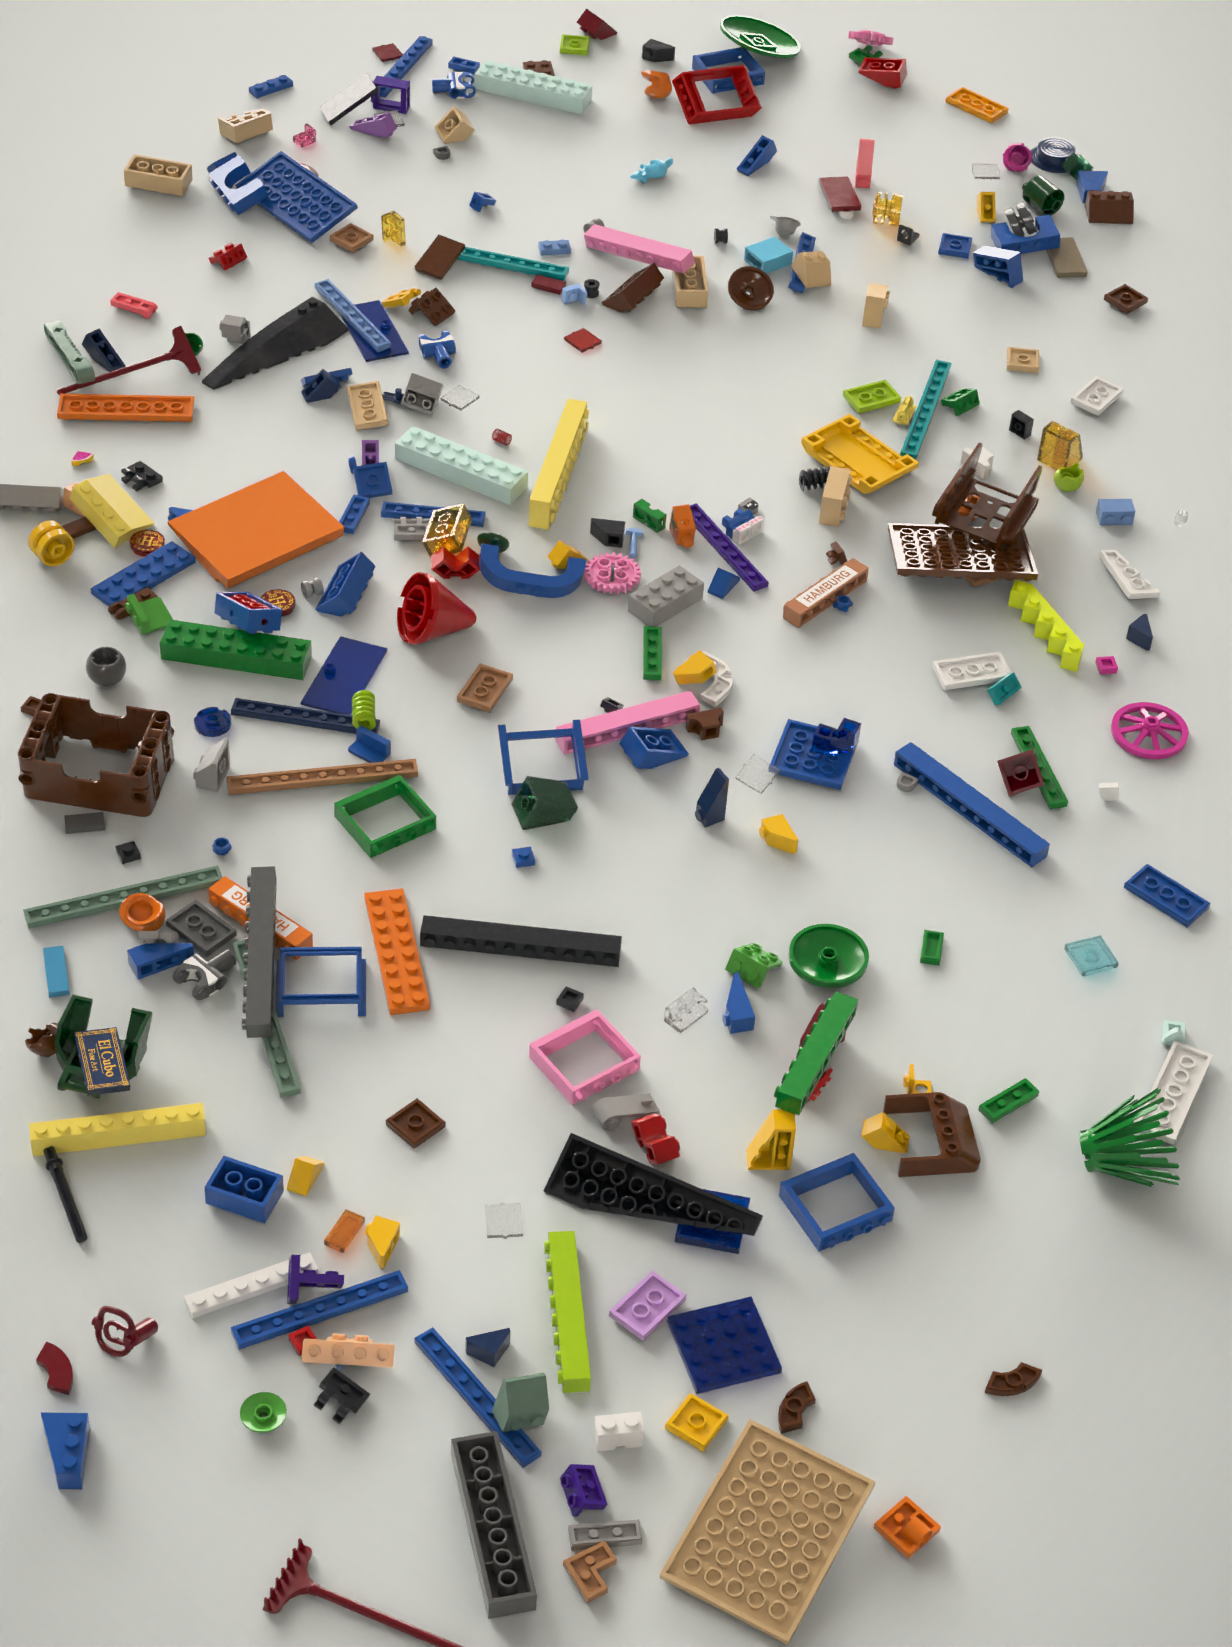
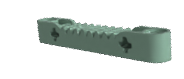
M60 320L45 323L44 332L48 341L77 384L95 381L92 365L86 357L82 356L69 336H67L63 323Z

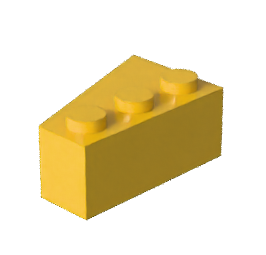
M773 1109L746 1149L748 1170H790L796 1134L795 1114L782 1109Z

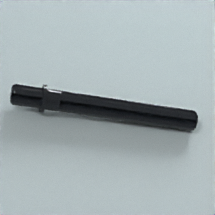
M53 1146L45 1148L43 1152L47 1160L46 1169L50 1171L76 1242L86 1241L88 1239L87 1233L63 1172V1161L61 1158H58Z

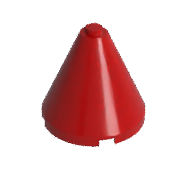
M415 573L408 579L400 596L404 597L402 607L397 609V627L399 635L404 642H409V644L413 645L422 644L470 628L476 622L475 612L430 574Z

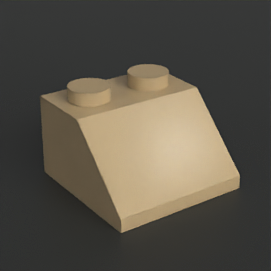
M455 106L435 126L436 131L445 144L465 141L475 131L468 117Z
M823 251L798 253L791 267L805 287L831 286L830 261Z

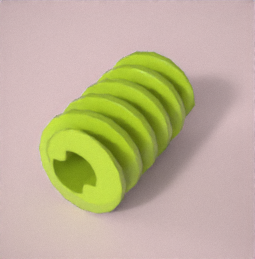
M361 690L352 697V724L356 729L363 726L372 730L376 726L375 696L371 691Z

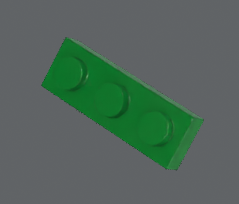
M1024 1078L980 1104L978 1111L993 1124L1038 1097L1039 1090Z

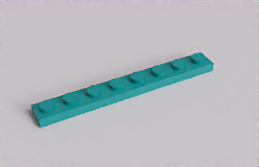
M466 247L457 259L483 266L523 272L529 275L538 274L565 281L569 273V267L470 247Z

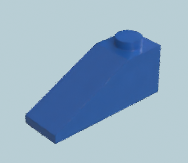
M762 135L736 169L749 176L767 164L777 152L774 141Z
M145 943L127 950L128 964L139 980L182 964L194 955V948L192 943Z
M738 972L734 973L726 1011L722 1017L725 1027H728L730 1034L752 1031L755 1024V1015Z

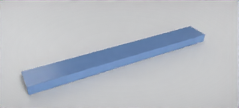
M329 279L315 283V289L377 352L391 348V342Z

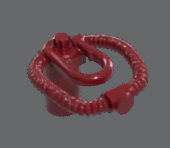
M102 1306L98 1311V1315L93 1318L91 1323L94 1326L95 1338H97L96 1341L100 1348L109 1355L116 1357L128 1355L135 1346L158 1331V1324L153 1318L148 1317L135 1325L128 1313L111 1306ZM108 1312L120 1316L126 1320L128 1327L114 1320H110L104 1325V1314ZM112 1325L117 1327L116 1330L124 1331L123 1340L119 1339V1337L111 1336L109 1326ZM102 1329L107 1340L125 1346L123 1350H115L108 1346L103 1340Z

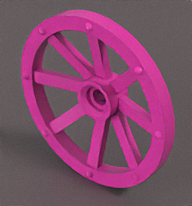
M1137 702L1123 706L1115 713L1111 723V733L1116 743L1127 752L1147 759H1165L1177 755L1186 746L1189 735L1187 724L1179 714L1168 707L1150 702ZM1139 711L1144 719L1127 714ZM1147 711L1155 712L1159 715L1156 717L1150 716ZM1167 717L1176 725L1161 723V721ZM1121 719L1137 723L1136 725L1120 729L1118 727ZM1163 729L1180 732V741H1177ZM1141 730V733L1133 743H1130L1122 736L1123 734ZM1157 735H1161L1173 747L1161 750ZM1148 736L1152 739L1154 750L1138 746Z

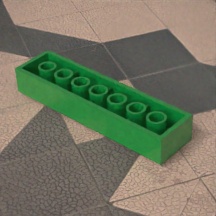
M169 619L160 641V655L163 660L304 680L312 658L311 640L258 632L250 634L246 633L245 630Z

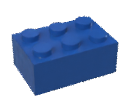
M223 1156L204 1187L205 1202L208 1205L265 1224L284 1192L283 1175Z

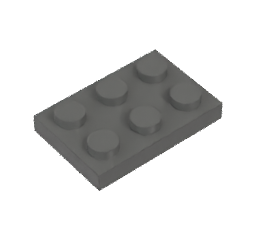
M196 899L166 920L167 927L176 931L180 937L188 943H192L196 949L206 956H209L237 936L235 928Z

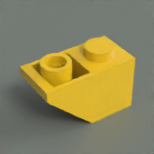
M699 650L691 655L686 662L678 666L673 675L677 684H698L706 682L717 670L714 662Z
M884 1112L863 1121L861 1137L873 1148L899 1153L907 1152L909 1135Z

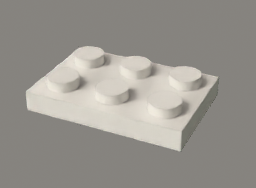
M1095 376L1071 398V404L1099 416L1123 394L1124 389Z

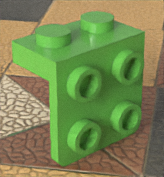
M134 593L127 595L126 611L130 614L135 627H137L141 635L166 628L169 619L173 620L160 597L138 602Z
M751 943L733 949L725 970L733 975L735 972H738L742 980L756 988H761L768 970L781 966L783 962L778 959L779 957L776 954L767 953L762 950L760 945Z

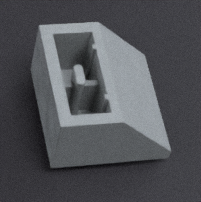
M412 373L401 404L432 415L444 386L442 383Z

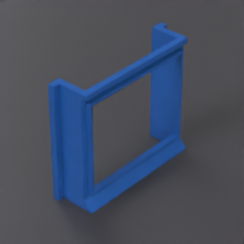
M580 719L573 720L572 728L507 733L505 724L498 725L505 786L508 787V795L583 790L584 781L589 778ZM571 737L577 779L513 783L508 741Z
M362 947L280 948V960H277L275 1010L277 1017H284V1005L358 1004V1016H366V959H362ZM356 955V994L284 995L285 956Z

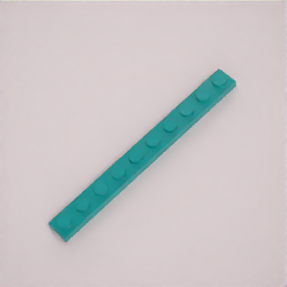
M936 359L901 449L900 455L902 457L908 454L913 459H917L951 369V362Z

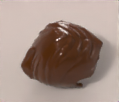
M53 1022L46 1025V1028L43 1030L29 1028L28 1032L32 1034V1038L25 1040L26 1047L41 1057L48 1058L56 1054L55 1038L58 1029L57 1023Z

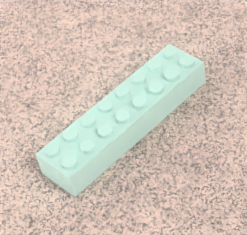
M484 61L475 73V90L578 114H583L592 101L593 85L585 82H577L572 79L547 75L546 73L533 72L532 70L520 69L519 67L507 66L506 64L494 63L493 61Z
M412 426L395 442L396 460L508 505H511L528 488V471L418 427Z

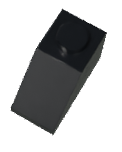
M650 39L642 46V58L651 62L673 61L675 59V47Z

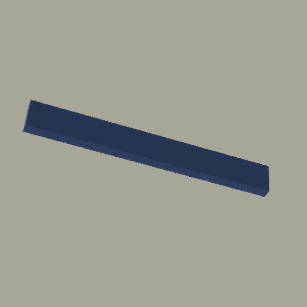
M235 698L231 708V715L356 734V728L352 724V715ZM376 719V726L371 730L375 733H378L380 727L379 719Z

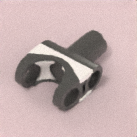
M224 950L209 961L200 954H195L176 968L173 973V980L178 984L197 981L198 984L193 988L192 996L197 1000H203L225 986L227 977L222 973L236 965V959L229 950Z

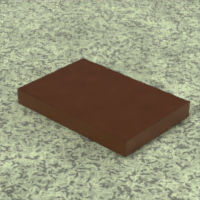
M438 234L414 266L415 270L442 280L466 248L465 244Z

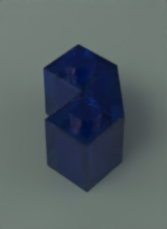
M843 718L838 729L820 723L813 735L811 751L828 757L853 751L859 741L861 723Z

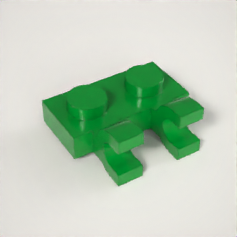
M867 45L864 49L858 48L850 52L849 58L861 65L864 58H879L883 53L877 51L872 55L869 52L873 47Z

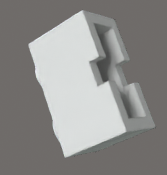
M641 1412L595 1416L594 1436L597 1451L615 1450L616 1447L624 1446L625 1449L643 1447L644 1426Z

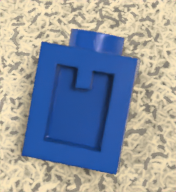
M474 192L469 205L477 212H480L483 206H494L496 200L488 193Z

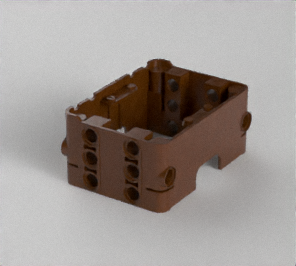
M54 693L45 694L35 711L18 751L20 766L18 779L23 785L25 797L33 800L138 817L151 815L171 764L174 762L172 740L174 729L171 727L169 713L126 706L127 714L125 716L109 715L94 711L91 708L89 699ZM63 736L77 740H90L91 745L95 749L101 748L126 753L128 749L135 750L136 747L138 748L129 774L100 770V779L97 781L80 779L77 776L70 777L64 773L62 764L46 761V757L56 758L60 749L59 742L62 741Z

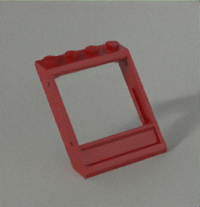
M745 65L682 72L672 80L688 124L752 117L762 109ZM731 77L743 107L706 111L695 82Z

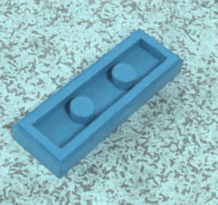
M63 946L43 948L49 998L70 995Z

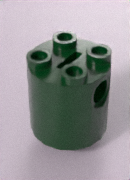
M1039 174L1022 186L1024 201L1043 215L1051 216L1063 205V191Z

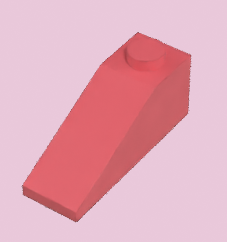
M860 139L855 187L870 188L875 140Z

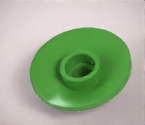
M259 1392L249 1396L240 1408V1418L243 1425L257 1433H267L276 1430L283 1424L287 1415L284 1401L278 1395L270 1392Z

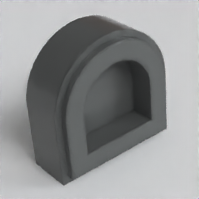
M447 146L434 148L433 154L436 158L445 160L450 158V149Z

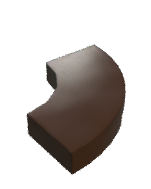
M1021 1362L1016 1369L1010 1372L1000 1373L992 1371L985 1393L995 1396L1021 1394L1037 1383L1042 1370Z
M808 1381L793 1387L783 1399L778 1412V1427L781 1434L801 1429L803 1426L802 1413L807 1407L815 1404L816 1399Z

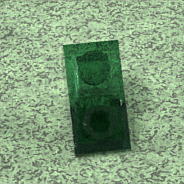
M1074 152L1062 164V167L1075 180H1077L1078 171H1092L1094 168L1088 161L1085 163L1086 159L1081 154L1077 156Z

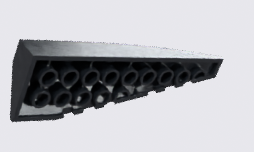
M312 296L248 339L202 380V383L215 390L232 383L233 379L245 378V375L252 372L255 374L261 368L268 369L288 361L289 357L301 356L302 352L306 350L311 352L319 345L322 347L326 346L348 332V327L324 302Z
M570 1133L543 1190L582 1209L755 1236L763 1219V1215L573 1133Z

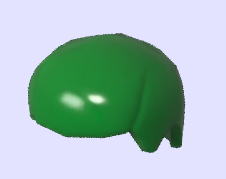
M185 333L194 355H198L203 349L202 339L195 333Z

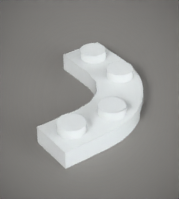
M702 651L714 662L717 672L712 676L714 680L712 685L701 693L700 700L716 707L732 690L733 679L731 670L722 660Z

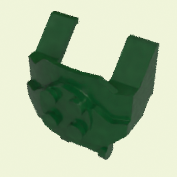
M72 995L57 1024L55 1050L57 1060L63 1070L58 1081V1090H71L87 1094L74 1032L87 1031L93 1003L91 998ZM137 1008L131 1009L126 1039H120L129 1080L137 1076L140 1063L147 1051V1039L152 1020V1012ZM102 1094L92 1095V1097L100 1099Z

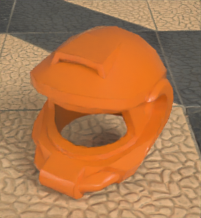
M643 70L641 72L643 78L652 82L645 89V95L650 96L651 99H661L671 94L672 84L668 73L652 70Z

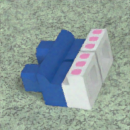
M738 509L734 512L733 518L728 515L722 518V526L726 528V535L738 545L763 532L764 518L761 516L754 517L750 509L746 511Z

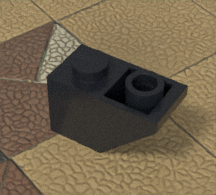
M591 518L590 534L604 546L622 548L625 535V521Z

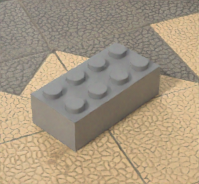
M679 565L631 593L628 601V612L646 625L656 627L702 600L704 582Z

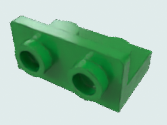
M962 388L941 399L942 406L954 408L956 416L980 404L977 389Z

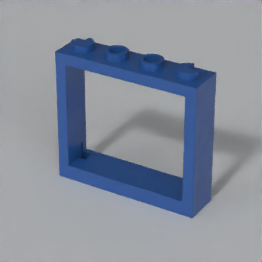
M742 47L693 55L692 69L694 71L708 69L707 67L742 61L750 70L748 74L753 86L764 85L765 71L752 55ZM731 77L703 81L712 94L736 90Z
M855 1153L785 1180L780 1184L779 1197L818 1252L829 1247L833 1248L836 1244L843 1241H850L862 1233H869L872 1229L881 1225L885 1226L886 1223L893 1220L895 1207ZM853 1173L878 1209L822 1231L798 1196Z

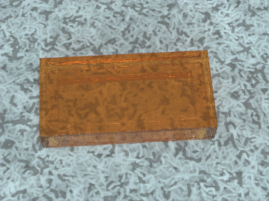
M345 1209L324 1239V1245L344 1253L365 1223V1217Z

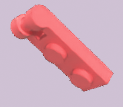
M120 292L110 300L111 306L140 314L145 319H149L152 313H155L158 309L157 305L153 302Z

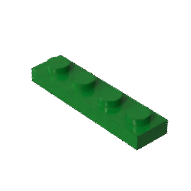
M644 626L643 679L661 680L662 627Z

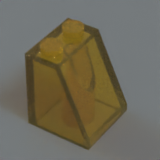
M1053 421L1043 428L1037 457L1038 461L1058 470L1059 467L1069 468L1083 459L1080 434Z

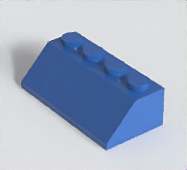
M362 551L338 565L315 608L317 612L342 617L347 613L351 614L357 608L356 604L362 598L361 594L367 588V582L374 575L373 571L376 567Z

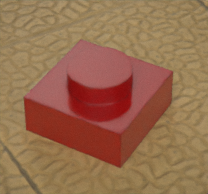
M308 1325L288 1335L289 1342L299 1356L302 1355L304 1339H317Z

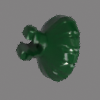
M483 532L477 536V542L480 547L481 544L499 546L498 553L504 552L509 548L508 539L500 534Z

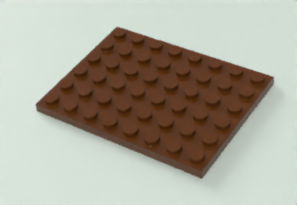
M888 523V533L897 575L904 577L910 575L919 577L935 576L937 578L953 577L956 579L962 577L971 579L988 578L990 580L1005 579L1008 581H1013L1014 579L1024 581L1037 580L1038 572L1025 529L1022 530L1012 547L1004 544L1002 547L996 548V544L947 525ZM971 526L979 530L982 528L977 526Z

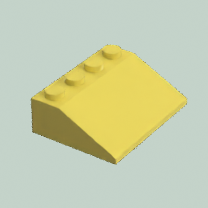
M110 474L86 479L72 489L69 499L114 548L154 525L150 517Z

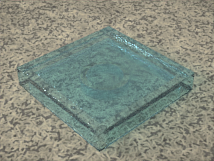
M1101 935L1065 944V951L1082 977L1118 967L1119 962Z

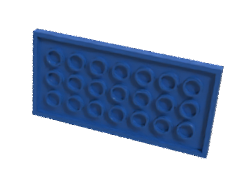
M282 151L235 185L236 188H241L258 177L268 192L269 197L257 204L311 243L358 209L355 202Z

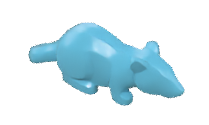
M668 158L665 162L651 160L648 166L641 164L640 168L642 170L633 173L630 178L646 183L649 178L663 177L666 175L667 169L673 164V159Z

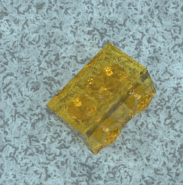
M394 210L382 215V240L384 242L392 240L400 247L406 245L404 218Z

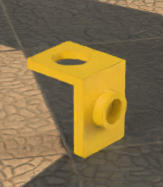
M909 1064L908 1074L904 1075L903 1086L907 1088V1094L919 1093L915 1088L920 1085L927 1088L925 1093H931V1081L915 1080L914 1064Z

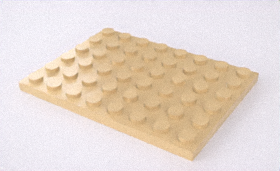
M749 1419L662 1569L660 1579L789 1645L875 1486V1481Z

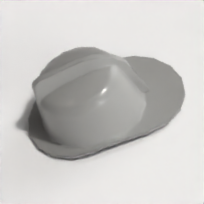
M770 216L775 221L777 234L782 237L793 235L796 228L801 225L798 220L790 217Z

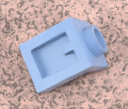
M579 283L562 288V302L564 304L579 301L582 305L586 304L587 291Z

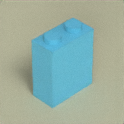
M775 236L745 247L744 260L752 267L759 268L766 274L792 264L793 251Z

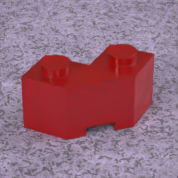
M442 547L431 555V570L443 579H450V577L469 579L480 570L479 554L470 547H466L455 556L445 547Z
M651 1114L631 1121L636 1141L640 1148L645 1147L647 1150L646 1158L649 1163L658 1165L680 1157V1144L675 1136L666 1134L667 1124L660 1114Z

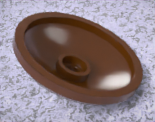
M741 267L732 273L728 281V292L731 299L738 306L746 310H760L766 307L774 294V287L770 277L756 267Z

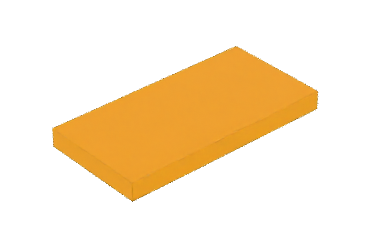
M964 87L946 97L945 100L946 103L989 123L995 122L1007 114L1009 108Z

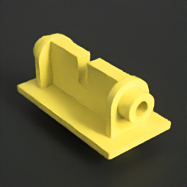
M911 396L905 397L904 402L900 403L892 422L904 425L909 424L917 407L913 405L914 400Z

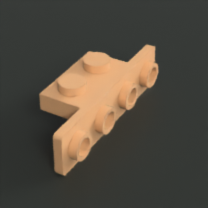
M332 1334V1337H328L327 1340L304 1339L302 1362L392 1368L395 1346L394 1344L374 1343V1340L368 1339L369 1336L355 1335V1338H346L345 1334Z

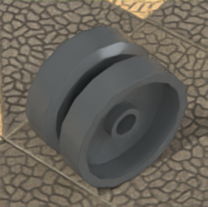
M1024 202L1016 205L1018 215L1015 214L1013 208L1004 210L1014 235L1025 237L1022 229L1024 227L1029 235L1037 232L1031 213L1027 210Z

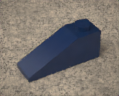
M100 329L85 335L82 346L90 357L107 371L111 372L126 367Z
M720 768L715 769L697 801L695 817L705 828L725 820L729 778Z

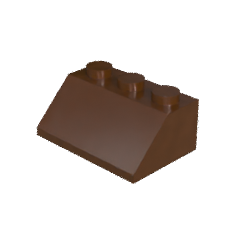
M1087 191L1085 210L1088 222L1133 224L1134 199L1132 192Z

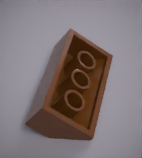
M655 263L634 273L601 303L621 313L626 310L630 312L637 307L635 304L645 300L644 296L647 297L653 292L652 289L655 290L661 285L660 282L664 279V276Z

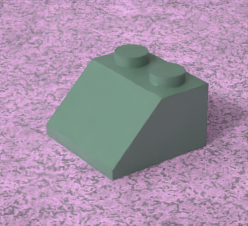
M545 1373L503 1379L492 1409V1413L503 1432L537 1427L544 1424L549 1411Z

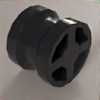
M727 228L722 230L714 229V243L723 242L727 244Z
M588 279L584 282L587 298L599 296V281Z

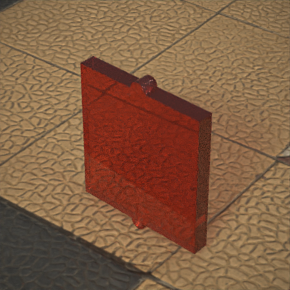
M585 328L564 337L567 343L581 353L602 344V340Z

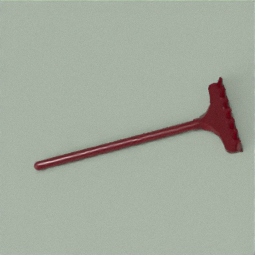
M178 326L172 330L174 338L173 347L164 355L96 376L95 381L79 385L75 383L59 388L57 394H66L169 360L181 361L191 374L197 373L200 375L201 368L182 326Z
M301 1538L298 1539L297 1550L296 1548L292 1549V1558H287L286 1569L281 1568L280 1579L278 1577L275 1579V1588H270V1597L264 1598L263 1611L277 1614L291 1598L310 1594L434 1646L463 1647L314 1583L309 1577L307 1570L309 1560L312 1557V1549L305 1546Z

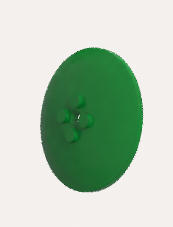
M740 15L727 16L721 20L720 29L724 35L740 47L756 54L774 58H790L798 55L800 51V44L795 37L769 22Z

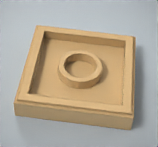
M1007 347V370L1039 373V350Z

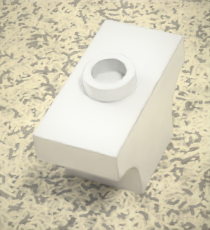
M983 447L975 472L982 480L988 478L994 455ZM965 448L962 450L960 462L962 465L971 455L973 449Z

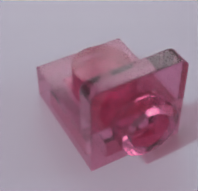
M308 123L304 125L305 132L293 136V142L301 148L316 142V130Z

